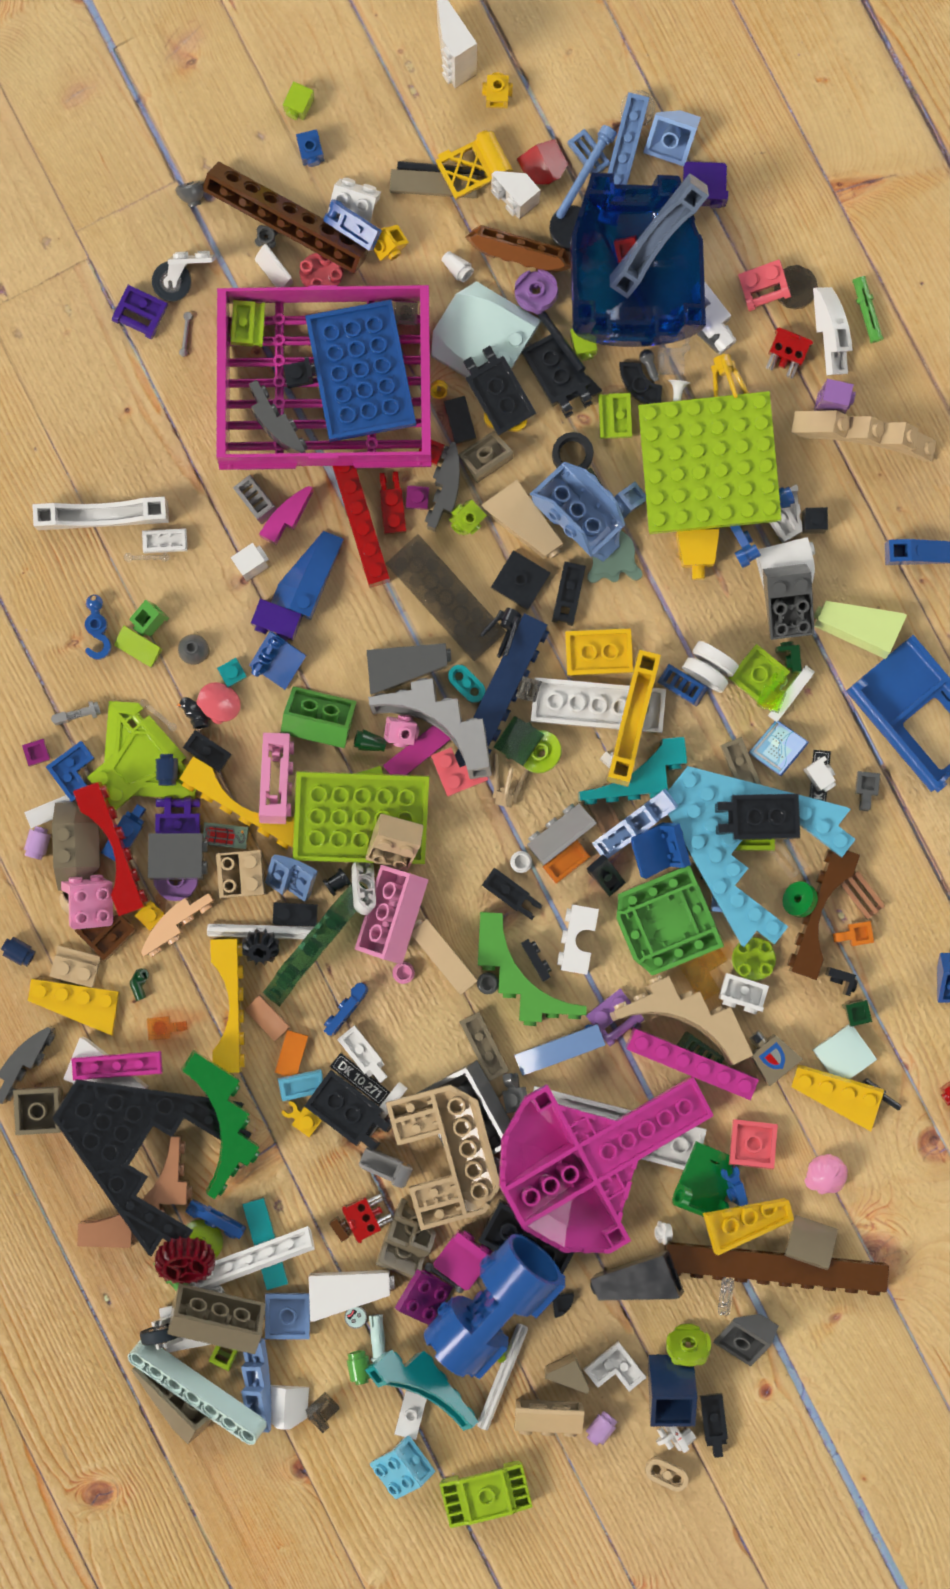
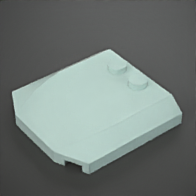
M476 281L455 294L433 330L431 357L462 376L468 377L470 373L463 361L472 357L477 367L488 361L482 350L491 346L497 359L504 356L512 369L528 341L531 340L541 324V320Z

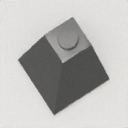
M761 1314L737 1317L714 1339L713 1343L749 1366H752L772 1345L779 1326Z

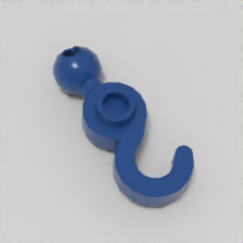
M93 594L86 600V607L91 611V615L85 620V629L94 638L102 641L104 648L98 653L90 648H86L85 652L89 657L101 660L110 654L112 645L110 640L103 635L108 626L107 620L99 612L103 606V600L99 595Z

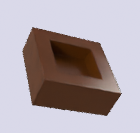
M337 1216L330 1221V1226L341 1242L349 1238L350 1233L348 1231L351 1228L345 1219L340 1220Z

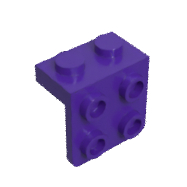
M685 162L683 166V181L690 173L708 187L709 196L701 206H710L711 208L726 207L728 201V191H726L727 165L714 162Z

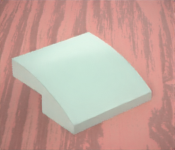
M849 1024L812 1049L830 1074L851 1079L877 1060L854 1026L850 1027Z

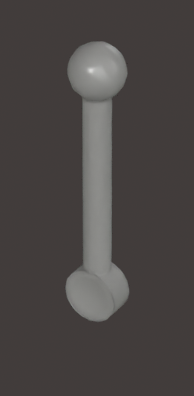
M185 312L183 315L185 327L182 349L179 351L182 357L188 354L186 346L189 322L192 320L190 312Z

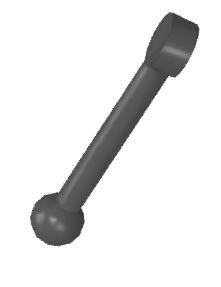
M431 1262L426 1263L425 1270L427 1272L432 1271L456 1288L458 1293L464 1292L463 1288L436 1270Z

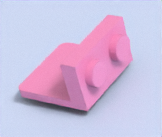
M91 875L90 879L70 877L69 881H61V890L69 894L70 928L84 929L111 926L113 924V900L111 897L113 886L111 881L103 878V875Z

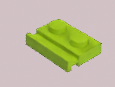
M233 300L231 345L263 347L265 303Z
M630 393L599 394L600 439L632 438Z

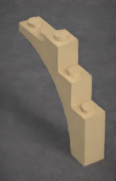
M837 410L795 411L791 433L804 439H827L865 444L900 452L924 462H932L936 440L918 432L919 428L907 422H882L872 416L850 417Z
M660 975L649 980L651 985L645 987L648 996L645 992L633 997L635 1002L627 1005L626 1001L613 1006L615 1011L609 1013L613 1021L640 1014L664 1015L679 1019L695 1027L708 1037L721 1052L728 1066L753 1056L731 1007L724 1009L722 1005L711 1010V1015L701 993L693 994L692 990L680 995V1000L669 976L663 979Z

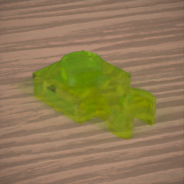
M777 672L772 676V685H764L757 702L758 707L775 713H779L787 693L781 689L788 682L786 675L781 682H777Z

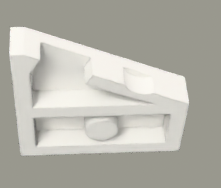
M797 484L790 488L795 503L791 504V507L781 509L782 521L769 522L782 543L803 531L802 521L799 516L801 511L800 504H798Z

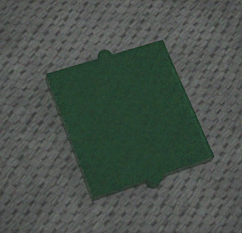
M514 716L494 748L506 755L507 759L511 758L524 766L544 736V733L532 727L530 722L526 723Z

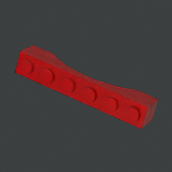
M333 466L369 588L389 583L390 578L357 470L354 466Z
M96 782L74 790L73 793L80 812L90 817L100 826L113 848L116 860V878L111 897L118 916L147 907L145 903L148 901L144 889H140L138 881H140L138 870L136 868L133 869L130 860H133L129 847L125 848L123 839H125L121 826L118 827L115 821L118 818L114 806H110L107 799L110 797L107 786L102 785V782Z

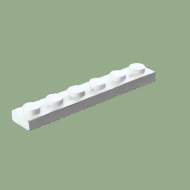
M307 1226L216 1260L211 1276H207L206 1280H200L199 1283L191 1282L190 1286L210 1289L315 1249L311 1229Z

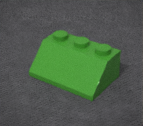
M293 686L283 713L281 733L345 748L357 701Z

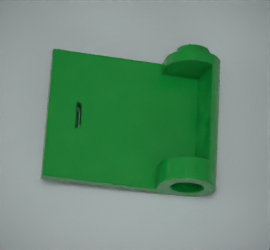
M696 1141L673 1194V1205L704 1217L703 1213L728 1209L729 1204L724 1200L729 1188L727 1180L721 1176V1169H725L728 1176L732 1174L733 1165L729 1164L730 1155Z

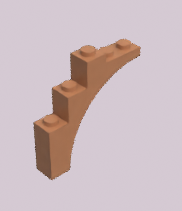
M173 1135L170 1138L169 1153L163 1171L154 1187L143 1198L144 1201L164 1213L166 1210L165 1207H162V1204L186 1205L193 1196V1186H189V1180H181V1176L184 1177L185 1163H181V1154H185L186 1141H182V1135ZM120 1214L100 1220L81 1221L78 1224L77 1246L131 1248L134 1242H137L136 1237Z

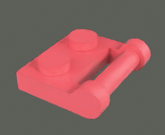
M780 259L738 274L749 312L756 310V307L783 297L784 299L791 297ZM780 284V290L753 299L752 294Z

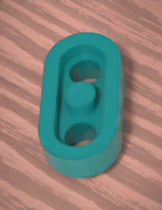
M455 665L449 670V682L469 702L478 703L482 700L486 692L485 687L465 666ZM462 673L464 677L462 680H456L455 675ZM471 689H478L479 694L477 696L471 695Z

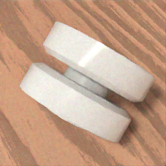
M698 641L692 651L696 658L688 657L682 669L710 689L722 693L728 685L725 676L733 677L739 665L715 647Z

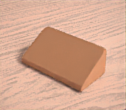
M261 994L245 1009L274 1042L291 1027Z

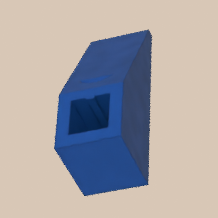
M896 539L888 540L884 544L885 565L950 563V541Z

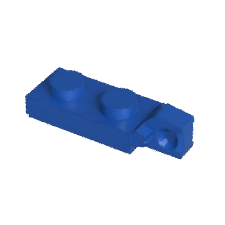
M139 804L136 805L132 813L127 811L117 825L123 829L125 848H131L145 822L141 817L146 808ZM108 840L101 853L116 862L113 848Z
M195 1199L191 1200L185 1211L193 1218L201 1217L212 1228L218 1227L224 1230V1234L232 1239H240L246 1230L245 1225L211 1206H205Z

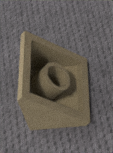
M492 431L458 454V456L478 483L512 460L513 451L495 431Z
M574 1353L545 1366L544 1373L546 1379L588 1394L587 1380Z

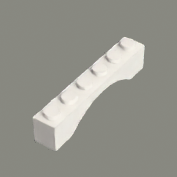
M165 497L140 498L101 504H32L33 525L37 530L169 523L168 501Z

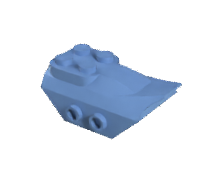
M563 462L530 493L535 506L552 523L560 525L564 533L568 537L573 538L590 557L598 558L604 562L620 546V531L626 524L618 502L614 499L613 494L598 482L597 477L586 469Z

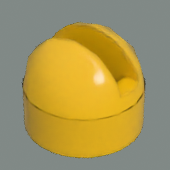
M438 379L433 381L430 387V394L436 399L446 397L448 392L447 383L444 380ZM437 386L441 387V391H437Z

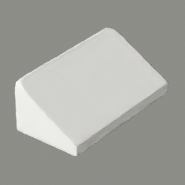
M264 244L256 255L255 261L275 287L291 286L293 284L291 275L268 245Z

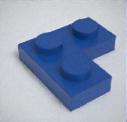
M80 741L46 766L71 802L76 800L73 793L74 790L88 786L78 771L92 762L95 757L83 741Z

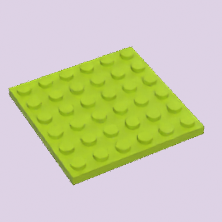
M770 391L738 394L737 398H734L733 395L638 405L649 534L782 521Z

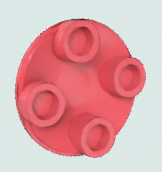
M314 253L300 263L299 275L305 287L310 285L338 286L343 277V270L341 266Z
M219 682L209 683L199 692L196 701L197 705L214 723L222 724L234 719L238 715L240 699L237 693L231 687H227L226 684Z

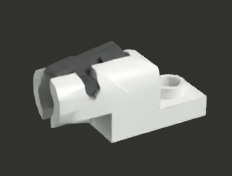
M704 281L696 289L697 300L701 305L707 306L696 316V324L699 327L697 335L716 353L722 354L736 342V338L733 336L729 326L724 325L730 320L731 314Z

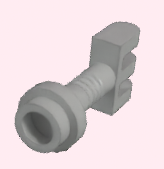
M89 701L88 707L54 714L51 720L55 725L68 723L70 720L92 715L94 719L101 712L98 702L93 703V701Z

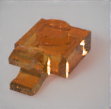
M170 1016L147 1018L148 1040L171 1039L172 1032L188 1030L187 1021L171 1023Z

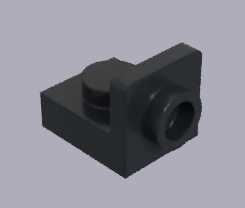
M304 357L305 361L283 365L288 389L314 384L312 377L317 375L315 365L309 362V357Z
M827 967L825 975L831 977V982L842 985L843 981H846L843 990L844 995L850 996L851 992H855L858 980L855 979L856 975Z

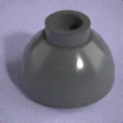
M198 180L179 185L175 189L176 194L182 201L188 203L189 207L200 205V200L205 193L203 191L204 181Z
M187 635L179 642V656L187 664H199L208 655V644L199 635Z

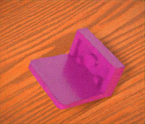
M458 1229L434 1261V1267L464 1290H469L480 1276V1262L486 1255L490 1256L493 1251L484 1244L480 1246L474 1241L475 1237L466 1230L462 1232Z

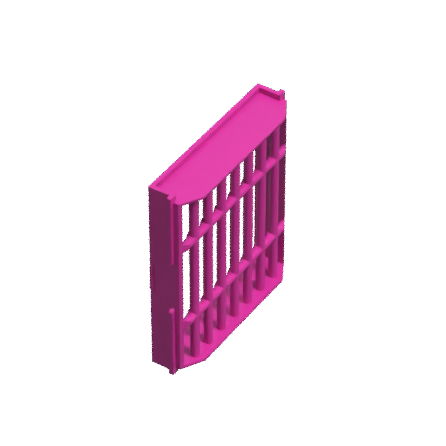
M310 285L308 287L217 288L216 458L219 470L296 469L297 466H354L355 468L431 467L429 285L339 287L337 285ZM233 300L275 303V315L264 316V325H275V336L263 337V346H275L274 358H230V346H238L231 345L230 337L232 317H230L229 304H233ZM386 300L420 301V314L394 315L396 323H420L421 335H399L400 344H421V356H403L404 365H421V377H407L409 386L421 385V397L411 398L413 406H421V418L415 419L416 426L413 427H422V439L376 440V434L367 435V440L305 441L308 447L307 450L367 449V452L284 453V449L276 442H230V430H263L258 421H230V409H252L251 406L257 404L256 400H230V388H250L249 384L256 380L260 387L263 385L265 388L275 387V398L268 401L270 405L275 404L280 416L284 414V408H323L321 399H284V387H287L286 378H284L283 365L305 361L304 357L284 358V346L311 345L309 336L284 337V325H307L305 316H284V303L366 302V304ZM309 357L310 363H314L313 357ZM230 367H275L274 379H230ZM313 378L314 384L300 387H319L318 379ZM293 420L297 429H327L325 420ZM422 448V451L376 452V449ZM275 450V454H230V451Z

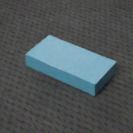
M318 1069L278 1078L282 1102L312 1095L323 1081L322 1070Z

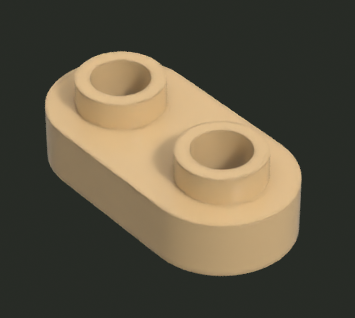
M658 1457L651 1458L646 1463L645 1471L650 1480L675 1492L682 1491L687 1487L688 1476L682 1468ZM659 1465L660 1470L654 1472L652 1470L653 1466ZM674 1475L681 1477L678 1482L672 1480Z

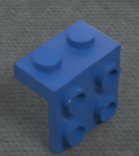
M662 822L631 838L632 848L642 878L647 879L669 867L685 868L691 865L680 823Z

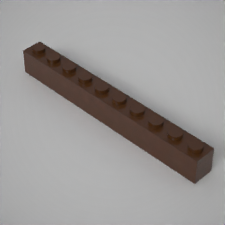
M668 1241L665 1245L664 1251H669L678 1276H681V1273H689L692 1278H703V1275L712 1276V1279L724 1281L726 1277L734 1278V1281L747 1283L748 1279L756 1280L757 1284L770 1285L771 1281L779 1282L778 1285L783 1287L801 1284V1288L805 1289L823 1286V1290L836 1291V1288H843L847 1293H858V1290L867 1291V1294L880 1296L881 1292L887 1293L889 1265L884 1262L832 1257L829 1269L825 1270L784 1256L785 1253L733 1248L723 1254L716 1255L712 1246Z

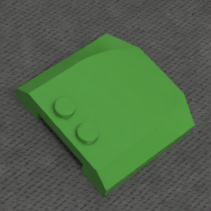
M690 865L618 894L616 918L633 959L652 976L724 947L720 933Z

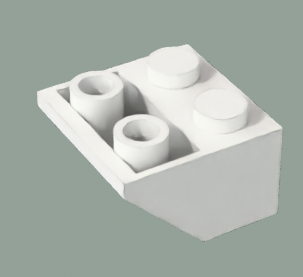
M494 171L492 173L491 191L498 200L502 199L506 203L505 208L512 216L516 215L521 219L539 203L540 189L526 173Z

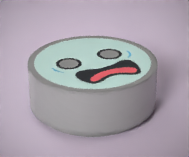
M362 1306L346 1310L345 1322L351 1328L362 1327L367 1320L366 1310Z

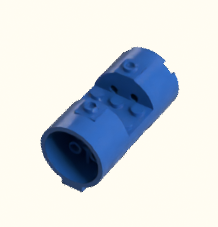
M512 1234L497 1251L494 1250L490 1256L486 1255L480 1262V1277L486 1289L484 1291L480 1290L474 1297V1300L464 1296H452L448 1302H443L437 1310L438 1316L424 1330V1339L427 1346L432 1345L437 1352L434 1357L444 1367L458 1376L464 1377L467 1374L471 1378L475 1376L480 1380L508 1350V1337L503 1334L501 1328L514 1313L524 1317L532 1315L537 1318L565 1288V1276L560 1273L553 1259L538 1244L519 1234Z

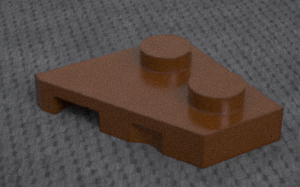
M123 915L113 916V924L111 926L75 930L103 961H107L136 931Z

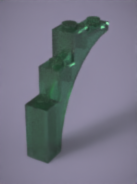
M352 884L328 909L298 948L283 963L275 977L263 991V994L279 1007L357 913L353 906Z

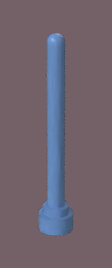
M602 125L599 130L596 146L556 213L559 219H562L567 213L605 146L612 143L617 136L616 131L611 127Z

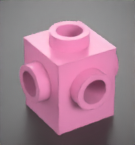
M399 714L398 717L387 716L384 732L385 740L388 743H394V746L405 748L407 745H414V740L419 735V726L411 719V716Z

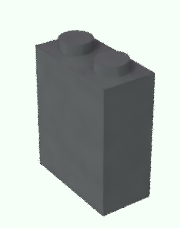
M149 833L148 878L150 880H204V874L208 872V863L204 861V852H208V839H204L202 833Z

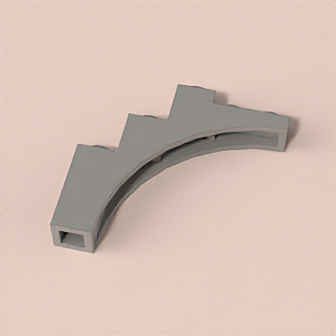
M420 678L411 682L412 690L402 689L396 691V693H378L368 697L372 714H405L422 719L439 728L460 750L470 779L492 776L483 719L470 718L462 722L458 699L445 698L437 702L433 679Z

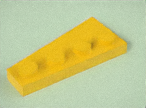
M786 1198L703 1213L712 1248L716 1255L723 1254L794 1220L790 1202Z

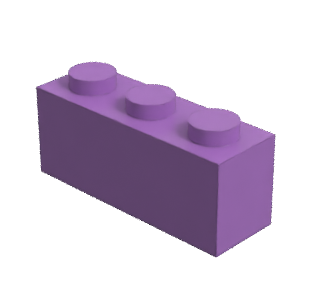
M827 379L817 394L814 411L837 410L846 414L855 399L856 392L852 391L854 384Z

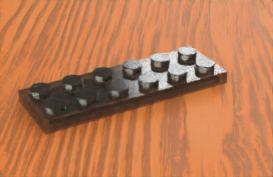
M419 534L385 563L473 661L506 633L504 628L497 622L483 637L480 636V633L489 625L494 617Z

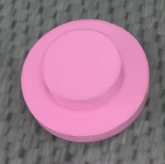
M408 962L396 964L393 968V977L400 984H407L414 978V968Z

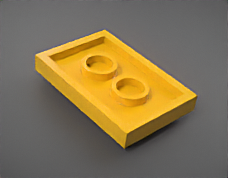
M631 628L565 631L567 676L633 673Z

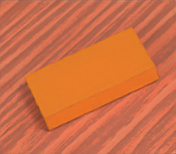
M576 840L546 863L543 868L555 884H557L591 856L580 842Z
M287 1030L275 1073L284 1076L298 1074L308 1035Z

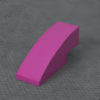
M310 486L305 487L276 509L259 533L260 537L277 545L286 526L294 530L314 492L313 488Z

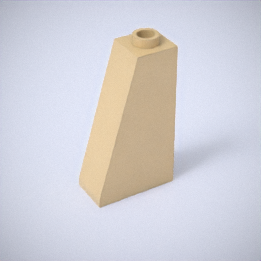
M518 480L481 505L484 513L543 559L547 557L552 559L561 552L562 541Z
M420 918L415 922L411 935L457 992L462 995L478 981L477 978L428 919L423 921Z

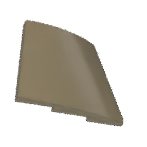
M403 1198L400 1199L393 1215V1221H391L385 1235L376 1265L412 1279L416 1270L422 1269L425 1257L431 1253L436 1232L433 1228L420 1230L416 1213L407 1205V1201Z

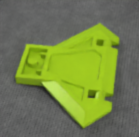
M109 701L104 763L93 771L87 779L92 784L102 782V785L107 786L110 797L107 798L111 806H114L116 811L133 796L161 798L172 796V798L177 799L191 796L195 798L196 789L191 792L182 786L183 781L179 779L186 769L182 762L187 757L150 715L144 719L139 714L144 708L135 702ZM132 719L137 724L134 728L128 723ZM160 754H173V758H178V772L180 775L178 780H176V785L159 786L158 780H156V759L160 758Z

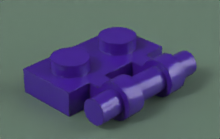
M165 796L164 799H156V807H164V814H155V833H200V814H192V807H201L200 798L185 796L184 799H172V796ZM172 807H184V814H172Z

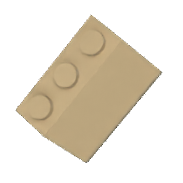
M516 1399L514 1427L515 1431H519V1434L531 1435L532 1432H541V1435L554 1436L555 1433H563L566 1437H576L577 1434H582L584 1421L582 1402Z

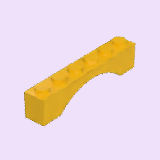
M643 650L638 652L607 782L627 787L630 783L640 736L661 658L659 654Z
M194 756L192 757L179 778L183 781V787L191 792L197 789L202 793L201 798L211 804L215 800L221 804L220 809L229 815L235 812L240 816L239 821L249 827L253 823L259 827L257 831L267 838L272 835L278 839L277 844L286 849L289 846L293 848V816L286 818V824L259 823V813L246 809L231 799L217 780L214 769Z
M211 939V963L224 980L229 999L227 1025L219 1043L212 1051V1061L229 1073H240L241 1067H245V1054H241V1045H245V1033L241 1032V1023H244L245 1016L244 1010H240V1001H244V988H240V979L244 978L243 965H240L239 957L243 956L242 943H239V939Z

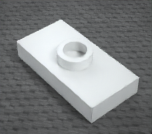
M186 529L142 531L144 554L188 551Z
M405 1391L395 1435L402 1437L409 1435L412 1439L416 1440L426 1398L411 1391Z

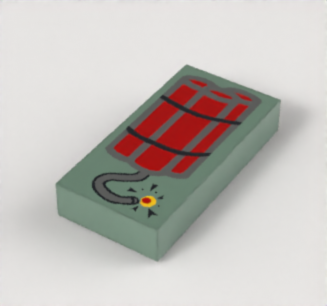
M204 822L203 835L204 839H208V845L246 849L249 827Z

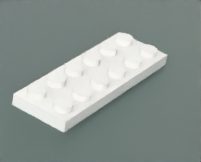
M535 677L531 722L619 730L630 686ZM652 689L642 732L662 733L666 689Z

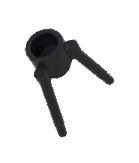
M506 608L505 611L499 610L497 616L480 633V636L483 637L501 620L500 625L507 629L499 648L498 658L502 656L503 651L504 656H508L518 623L522 617L518 611L512 608Z

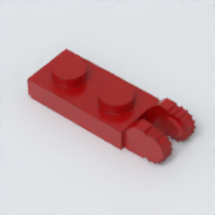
M398 471L393 472L392 475L395 489H386L385 473H380V497L385 535L406 532L402 488H400Z

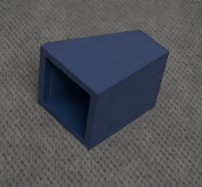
M649 1355L650 1427L695 1426L697 1409L695 1367L675 1365L669 1355Z

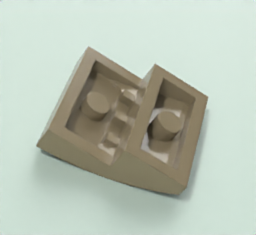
M795 1215L784 1256L828 1270L838 1229Z

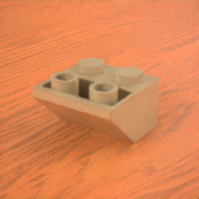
M380 814L373 830L365 860L408 871L421 846L423 825Z
M262 850L216 854L219 898L266 895Z

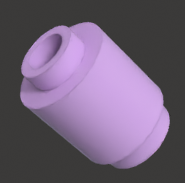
M35 826L34 830L29 829L24 850H26L25 856L42 860L43 855H46L51 837L50 834H47L48 829Z
M603 1411L601 1415L598 1414L586 1430L589 1434L587 1439L596 1446L599 1443L604 1445L616 1429L617 1421Z

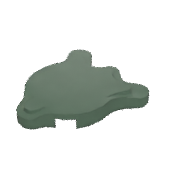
M622 530L619 536L620 546L604 562L592 557L593 566L587 576L589 582L596 583L602 578H606L611 582H617L619 574L622 572L634 581L642 577V571L634 560V543Z

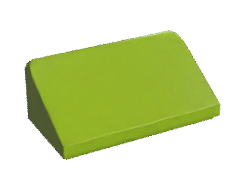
M124 625L114 643V646L151 668L163 650Z

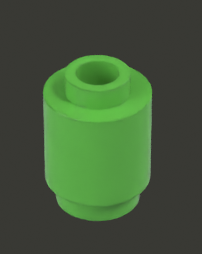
M365 1350L348 1353L346 1361L350 1381L355 1382L356 1385L368 1383V1379L371 1377L365 1369L370 1366V1362Z

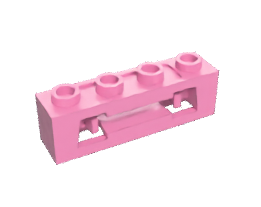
M263 733L259 823L286 824V818L291 817V803H287V796H292V783L288 782V775H293V762H289V755H294V741H290V734ZM269 751L272 752V761L280 762L279 799H281V804H278V795H270L271 757H269ZM267 799H270L269 805H266Z

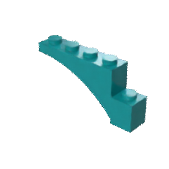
M676 737L660 740V746L655 753L637 770L632 772L628 787L612 783L600 788L578 792L579 802L584 801V805L597 804L598 799H606V803L619 802L620 797H628V801L640 800L641 795H650V798H653L664 789L668 791L665 766H668L669 770L682 769V765L687 763L685 738Z
M389 1350L365 1369L378 1388L384 1385L402 1388L430 1400L454 1419L463 1431L473 1428L479 1422L475 1417L474 1411L466 1406L461 1399L460 1393L453 1389L448 1382L447 1376L442 1371H439L434 1364L433 1358L425 1351L415 1354L403 1364L400 1355L393 1350Z

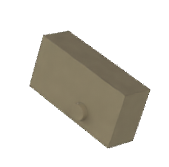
M179 1283L173 1300L167 1334L255 1354L262 1336L266 1303Z

